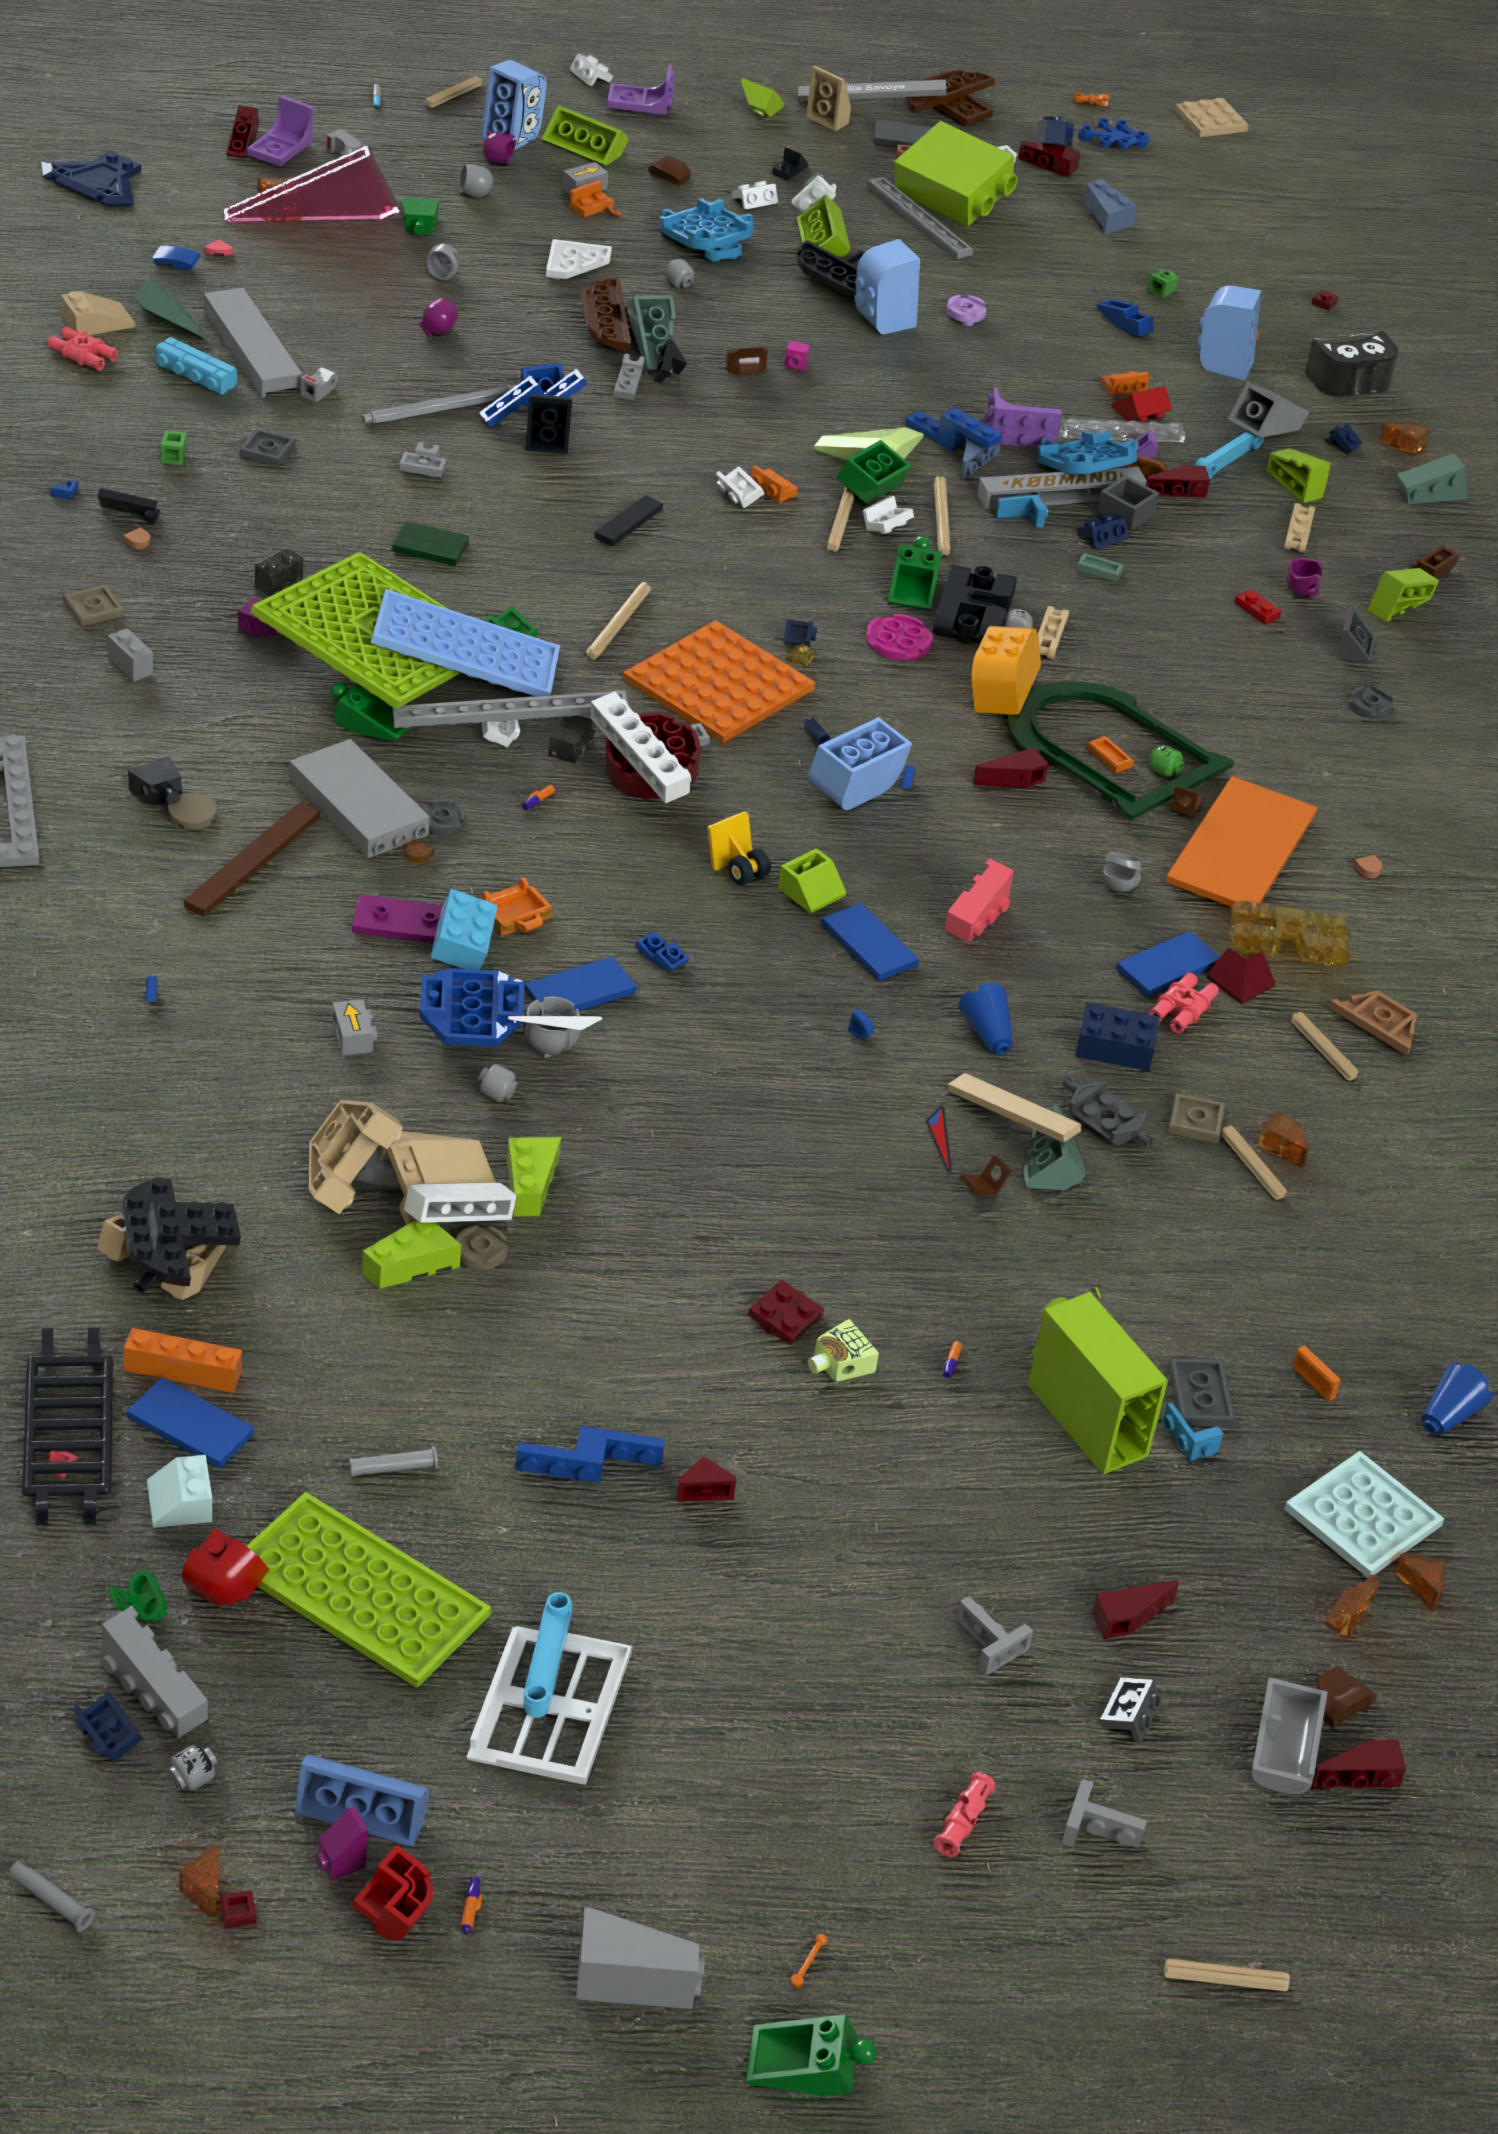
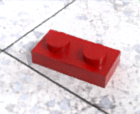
M1252 589L1235 597V604L1264 625L1280 618L1281 610Z

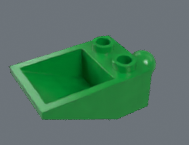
M924 536L917 537L913 542V547L899 544L888 604L931 611L942 552L929 550L930 541Z
M336 682L330 687L331 697L339 701L333 720L349 731L396 742L411 728H394L392 707L376 695L369 693L367 689L358 683L349 692L347 686L342 682Z
M845 2014L754 2025L746 2081L749 2085L816 2096L852 2093L855 2062L859 2065L871 2064L877 2056V2048L869 2039H858Z

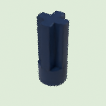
M814 717L810 720L807 718L804 721L806 723L804 728L819 745L831 739Z

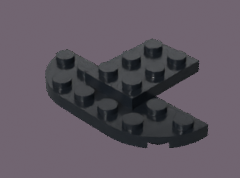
M806 240L798 248L797 264L804 274L810 275L819 282L830 286L835 291H839L847 295L848 298L855 300L857 265L865 252L860 250L841 259Z
M155 1177L150 1181L133 1187L123 1199L121 1220L128 1256L139 1270L143 1271V1268H145L151 1274L156 1275L155 1279L161 1282L178 1286H190L191 1275L184 1244L240 1245L241 1235L234 1204L223 1202L199 1203L196 1201L176 1202L171 1179Z

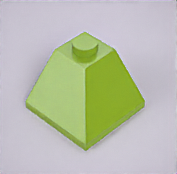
M742 78L741 83L748 104L753 109L754 114L763 117V115L771 117L784 107V102L775 90Z

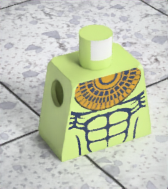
M848 1319L817 1339L814 1357L808 1359V1366L812 1373L816 1374L825 1370L834 1381L839 1382L874 1373L879 1352L852 1321Z

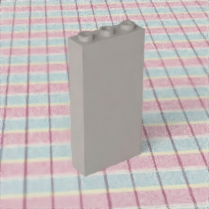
M351 739L290 760L289 780L367 859L429 835L430 816Z

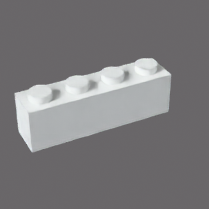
M501 1183L409 1185L404 1210L420 1223L511 1220L517 1195Z

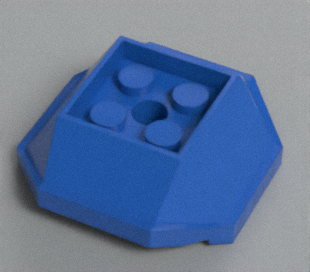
M452 968L437 971L432 975L422 976L420 1018L435 1033L442 1044L498 1047L504 1039L523 1024L522 1021L509 1020L508 1017L524 1016V981L514 980L509 975L499 971Z

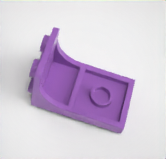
M669 64L666 80L657 87L648 88L611 83L607 108L630 110L634 113L647 112L652 115H666L667 108H671L674 93L673 86L676 71L672 70L673 65Z
M281 96L278 99V113L273 127L247 148V155L281 167L313 142V107Z
M993 387L992 394L989 393L988 395L989 411L985 412V424L1002 434L999 444L1038 448L1037 445H1041V441L1045 439L1057 442L1062 415L1061 409L1013 405L1001 399L998 394V388Z

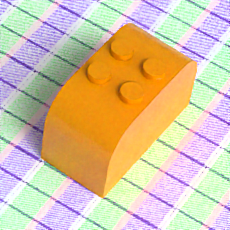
M988 627L975 654L972 665V691L975 712L1020 714L1041 667L1039 639L1035 628Z

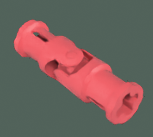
M975 1772L971 1775L969 1779L970 1785L966 1791L960 1794L956 1805L944 1822V1830L934 1839V1847L940 1854L951 1858L956 1857L960 1852L962 1840L970 1835L978 1815L985 1808V1800L988 1795L995 1791L994 1780L986 1774Z

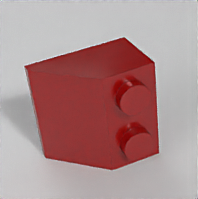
M1166 386L1133 393L1111 403L1112 408L1127 422L1136 421L1137 424L1148 421V417L1153 416L1154 420L1165 417V412L1172 410Z

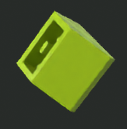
M817 848L781 865L778 889L810 914L846 896V890L833 860Z

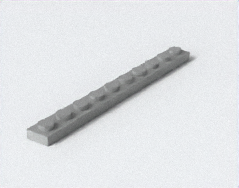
M612 691L616 692L621 699H625L628 704L625 691ZM612 692L403 705L398 709L392 707L394 728L443 724L455 725L457 723L487 721L501 722L504 720H526L531 718L546 719L561 716L572 717L576 715H591V701Z

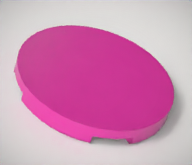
M893 614V617L882 619L877 617L872 620L867 627L866 641L873 651L884 657L894 660H914L925 656L931 650L933 634L929 632L922 621L907 615Z

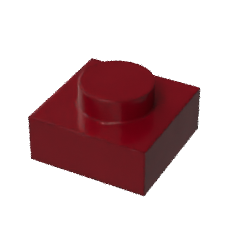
M1320 290L1313 297L1312 305L1329 311L1337 303L1338 296L1330 291Z

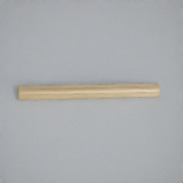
M937 476L934 482L938 551H941L942 555L948 556L950 554V534L945 477Z
M847 487L844 489L828 540L827 549L829 551L833 550L836 552L839 549L855 498V493Z
M642 582L588 648L586 654L590 656L591 660L599 657L651 591V587L647 585V582Z

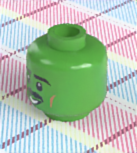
M1162 745L1159 748L1156 747L1149 756L1151 770L1165 778H1172L1176 774L1179 775L1184 768L1182 753L1167 745Z

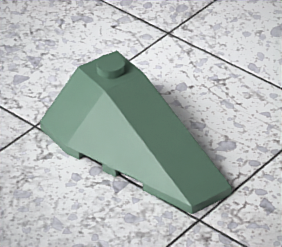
M149 278L133 295L139 301L137 305L145 313L150 311L154 315L205 340L208 338L174 294L152 278Z
M672 295L633 296L627 307L630 326L640 354L645 358L646 370L656 371L660 349L673 335V323L676 315Z
M1057 1103L1048 1109L1063 1116ZM1033 1129L1031 1138L1034 1140L1032 1148L1028 1149L1027 1153L1030 1161L1024 1165L1023 1170L1026 1186L1036 1189L1067 1190L1071 1186L1079 1184L1086 1176V1172L1073 1137L1063 1143Z

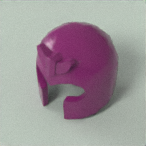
M487 130L488 136L483 143L484 157L491 163L508 165L509 159L516 147L517 141L512 139L515 136Z
M444 298L434 299L424 309L422 322L419 323V326L422 327L423 332H426L428 337H431L432 334L442 335L448 333L458 318L456 306L450 300Z
M1303 557L1292 560L1286 575L1290 591L1299 596H1309V599L1312 600L1319 591L1322 564L1317 560Z

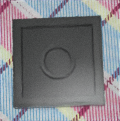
M256 428L240 448L239 457L280 467L296 446V439Z

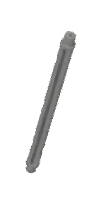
M508 385L371 411L369 414H363L361 419L363 424H376L492 402L502 397L515 386L511 387Z

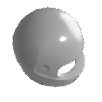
M464 164L459 178L460 192L475 198L486 196L493 187L491 172L487 168L474 164Z
M437 244L428 253L427 268L437 279L449 280L455 276L459 269L460 255L450 244Z
M1108 852L1104 860L1105 866L1103 870L1105 884L1111 890L1120 893L1134 889L1142 876L1141 859L1125 853Z

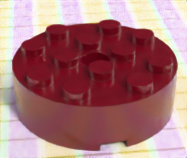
M638 714L644 725L650 727L653 735L664 743L669 753L674 755L678 763L689 771L691 785L697 778L700 761V742L694 729L686 722L682 724L674 720V716L668 714ZM606 738L605 767L612 783L622 791L642 799L660 798L614 744Z

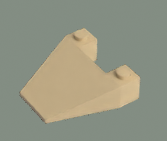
M340 1100L309 1142V1191L313 1198L338 1214L343 1209H347L352 1204L355 1194L350 1184L379 1144L388 1149L391 1144H395L401 1137L403 1126L398 1119L370 1102Z
M121 1214L104 1221L97 1247L109 1259L118 1262L129 1257ZM193 1244L186 1251L191 1275L190 1286H178L162 1282L161 1288L170 1292L173 1297L181 1300L200 1292L227 1245Z

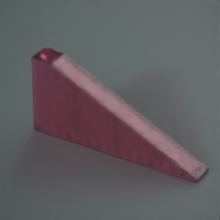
M368 145L224 209L227 223L383 220L393 217L399 212L397 201Z

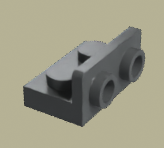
M1120 1678L1100 1719L1103 1728L1131 1730L1134 1741L1142 1742L1146 1732L1150 1730L1151 1721L1156 1711L1161 1706V1695L1157 1692L1154 1681L1150 1679Z

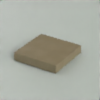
M106 585L63 595V602L81 627L124 617V609Z
M1175 1093L1168 1133L1219 1143L1225 1103Z

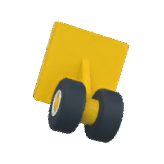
M741 812L708 826L711 866L713 870L717 871L728 866L731 878L738 885H745L750 883L753 877L762 878L770 873L771 863L767 854L760 848L752 850L749 814L747 812Z

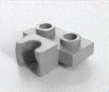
M422 442L418 443L415 453L404 452L399 463L400 471H406L410 474L427 475L433 478H441L446 468V459L439 458V446L434 445L432 449H425Z

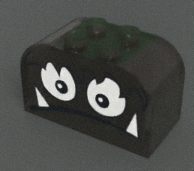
M1384 331L1315 338L1312 340L1305 374L1318 390L1330 396L1347 397L1381 393L1390 387L1398 348Z

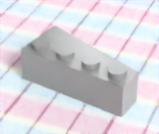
M130 1606L102 1624V1665L108 1673H113L120 1680L127 1692H132L139 1699L146 1711H151L158 1718L165 1730H170L177 1738H180L208 1720V1700L184 1670L180 1673L177 1672L173 1656L167 1649L162 1652L160 1651L153 1639L155 1634L148 1625L144 1628L136 1621L138 1613Z

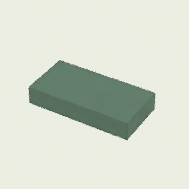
M1083 553L1077 563L1076 570L1117 582L1123 572L1124 565Z

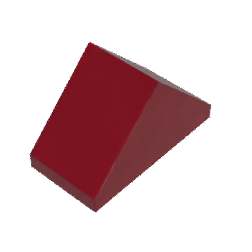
M703 1456L679 1478L677 1502L734 1500L736 1476Z

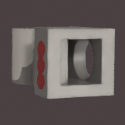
M342 129L327 134V151L330 153L337 152L348 161L360 160L361 142Z
M323 367L319 368L312 376L304 375L301 377L300 396L313 402L319 401L336 387L338 375Z

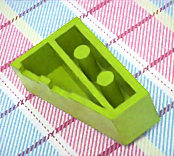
M1288 448L1270 453L1266 471L1302 503L1323 498L1331 463Z
M1420 568L1385 571L1379 579V585L1367 610L1388 622L1392 619V615L1396 613L1402 615L1405 613L1404 609L1408 607L1415 608L1429 601L1439 580Z
M562 1137L509 1138L507 1153L510 1190L517 1195L513 1217L540 1216L548 1194V1188L554 1177L555 1168L559 1163Z
M415 1220L363 1250L362 1275L379 1289L412 1281V1277L424 1273L428 1276L434 1275L436 1270L449 1266L451 1269H456L460 1267L461 1244L435 1222L420 1223Z

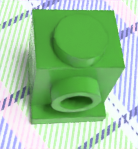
M1163 269L1156 274L1151 273L1147 291L1164 299L1176 291L1178 276L1172 271Z
M165 430L161 443V463L183 465L187 446V433Z

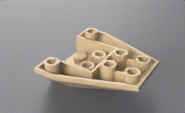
M402 1131L399 1140L395 1144H391L388 1149L380 1144L376 1148L380 1159H390L404 1193L399 1209L406 1225L416 1220L404 1210L409 1185L496 1183L479 1140Z

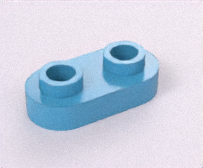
M737 242L715 249L704 250V256L711 262H718L720 259L726 258L737 259L738 256L742 255V245Z

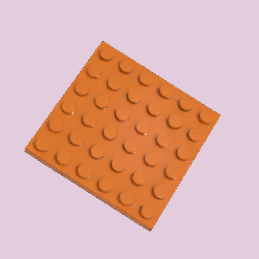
M717 620L623 672L624 681L691 724L701 723L707 734L722 744L815 690L816 683Z

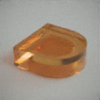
M413 839L406 847V859L414 864H423L434 855L435 847Z

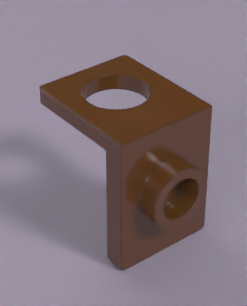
M1176 785L1171 810L1194 816L1203 802V797L1198 796V791Z
M993 1155L981 1175L961 1174L959 1179L976 1195L996 1196L1012 1170L997 1155ZM995 1166H999L1001 1169V1177L997 1181L991 1176V1171Z

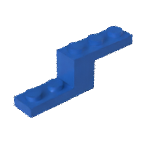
M575 369L543 393L536 381L529 376L482 410L480 415L492 427L500 423L510 413L518 410L523 404L528 410L529 394L570 397L574 393L579 392L588 383Z
M955 407L941 414L940 421L919 410L906 417L905 425L923 433L924 436L952 452L965 445L967 437L987 449L1001 442L1002 434L995 431L992 427L986 426L976 418L965 414Z
M581 1426L576 1451L519 1442L515 1470L600 1483L605 1458L661 1466L665 1439Z

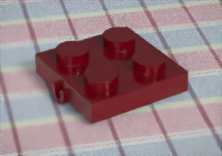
M781 1279L749 1308L748 1316L761 1324L767 1334L771 1335L773 1333L791 1346L823 1316L825 1309Z

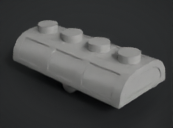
M1268 1678L1252 1767V1777L1260 1786L1287 1794H1302L1310 1789L1315 1773L1327 1691Z

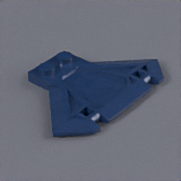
M109 151L93 161L41 162L43 178L48 180L55 179V183L92 200H102L101 204L106 206L134 205L129 178L141 172V164L130 158L119 155L117 152Z

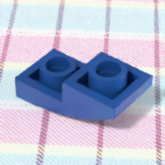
M160 246L152 259L155 265H169L172 263L175 270H189L195 266L200 258V254L183 247Z
M655 931L639 939L635 944V948L647 959L668 971H673L690 959L674 941L667 944Z

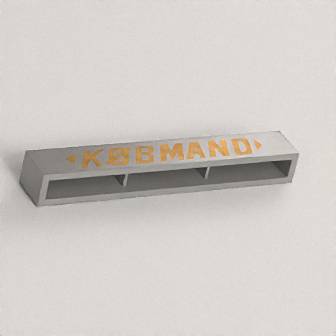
M1139 467L1113 468L1087 474L1054 472L981 477L977 496L985 510L997 509L999 498L1039 495L1044 505L1099 502L1101 491L1125 475L1145 486L1147 481Z

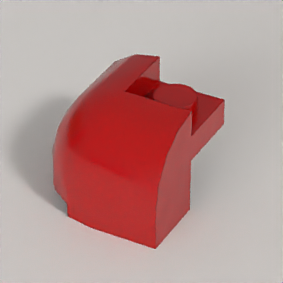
M214 1528L198 1550L192 1549L183 1566L181 1577L189 1590L209 1603L221 1607V1605H231L241 1600L244 1602L257 1588L268 1573L269 1568L246 1545L235 1538L233 1540Z
M396 1845L377 1866L373 1879L357 1895L351 1906L376 1925L375 1933L389 1940H402L425 1914L434 1896L433 1885L429 1877L430 1872L421 1862Z

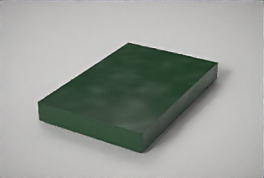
M406 521L392 545V551L456 566L469 543V536Z

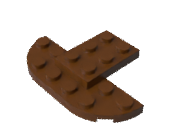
M964 70L946 71L920 80H946V95L905 97L906 105L913 113H919L922 110L935 106L936 109L943 111L962 125L969 126L992 117L993 110L968 94L993 86L995 78L977 71L975 73L964 72Z
M619 277L598 280L592 287L588 285L582 297V307L588 333L593 339L613 347L614 350H630V335L634 336L630 326L628 306H624Z

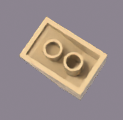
M813 66L806 118L837 131L849 124L851 105L845 80L817 66Z
M73 291L69 294L61 295V317L75 331H84L89 335L136 327L135 322L120 302L81 291Z

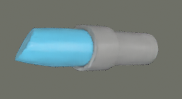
M379 84L373 86L372 93L373 106L379 108L381 101V87Z

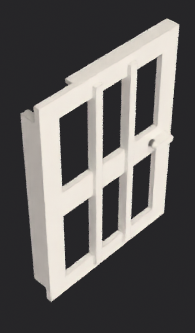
M519 1626L513 1627L470 1738L467 1760L586 1785L632 1653V1646L571 1633L567 1634L564 1651L580 1654L565 1697L553 1695L547 1714L557 1715L558 1718L543 1759L540 1760L521 1756L534 1717H530L528 1714L513 1754L487 1748L503 1705L524 1708L523 1694L525 1688L511 1686L526 1643L536 1645L539 1631ZM588 1656L612 1661L597 1704L572 1699ZM565 1718L590 1722L575 1767L550 1762Z

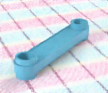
M1245 429L1242 435L1206 458L1201 457L1198 459L1195 466H1206L1209 479H1211L1217 471L1253 448L1258 449L1264 437L1261 438Z
M562 1592L552 1593L545 1603L523 1694L524 1709L530 1717L534 1718L545 1716L551 1706L572 1617V1602L570 1597Z

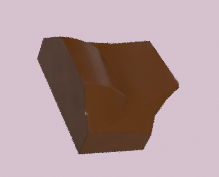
M670 155L658 159L648 169L649 173L678 186L688 181L691 176V172L686 164Z
M766 347L728 349L725 368L727 372L737 375L759 374L766 369L768 349Z
M1441 545L1411 566L1420 568L1439 580L1452 570L1458 561L1459 554Z
M1339 1665L1316 1678L1317 1689L1328 1692L1323 1720L1331 1728L1336 1727L1375 1703L1377 1695L1357 1678L1350 1676Z

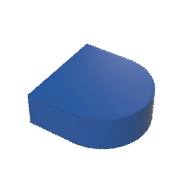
M860 1009L852 1012L848 1030L857 1038L864 1040L873 1035L874 1026L871 1019Z

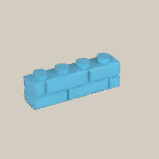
M172 337L156 345L155 363L161 367L169 369L221 395L226 393L228 389L234 388L237 384V369L225 362L211 357L183 342H179Z

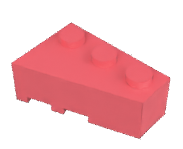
M990 858L985 863L986 871L982 876L977 874L974 877L973 882H975V885L969 892L964 890L947 912L944 930L968 943L976 936H980L984 928L989 924H993L997 916L1002 912H1006L1010 905L1009 894L1014 870Z

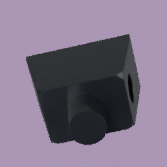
M169 756L127 769L129 790L148 804L157 805L166 801L169 804H175L180 799L182 794L181 775Z

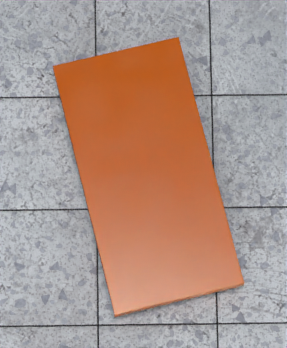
M1231 776L1167 874L1165 882L1173 885L1175 888L1193 892L1199 897H1206L1217 901L1221 905L1238 909L1242 913L1254 915L1317 814L1318 807Z

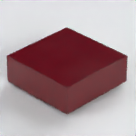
M252 1891L220 1895V1906L225 1928L257 1924Z

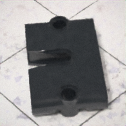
M952 565L935 615L932 632L956 637L963 644H972L975 641L981 642L989 626L1003 627L1004 616L1006 612H1009L1014 596L1017 577L998 573L996 577H993L994 571L987 566H978L974 569V573H972L971 568Z

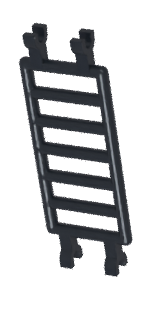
M42 1328L41 1355H32L27 1359L22 1493L25 1496H36V1525H48L49 1496L84 1495V1524H96V1495H107L111 1491L113 1357L108 1354L99 1355V1328H88L87 1355H53V1328ZM102 1366V1375L38 1376V1367ZM101 1387V1397H37V1388ZM101 1408V1418L36 1419L37 1409ZM36 1430H100V1440H36ZM100 1451V1461L35 1462V1452ZM100 1473L99 1483L34 1484V1474Z

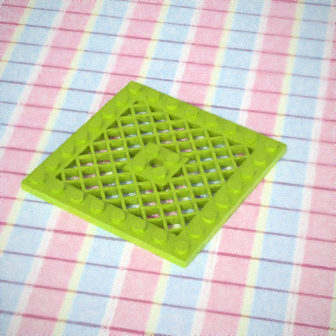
M361 552L252 605L250 613L261 622L268 624L277 630L278 633L294 641L296 645L303 647L316 658L323 660L334 670L349 677L351 681L358 683L367 689L369 693L376 695L389 706L396 709L462 673L456 670H448L434 663H426L410 655H402L388 648H380L376 644L371 643L386 589L443 608L446 607Z

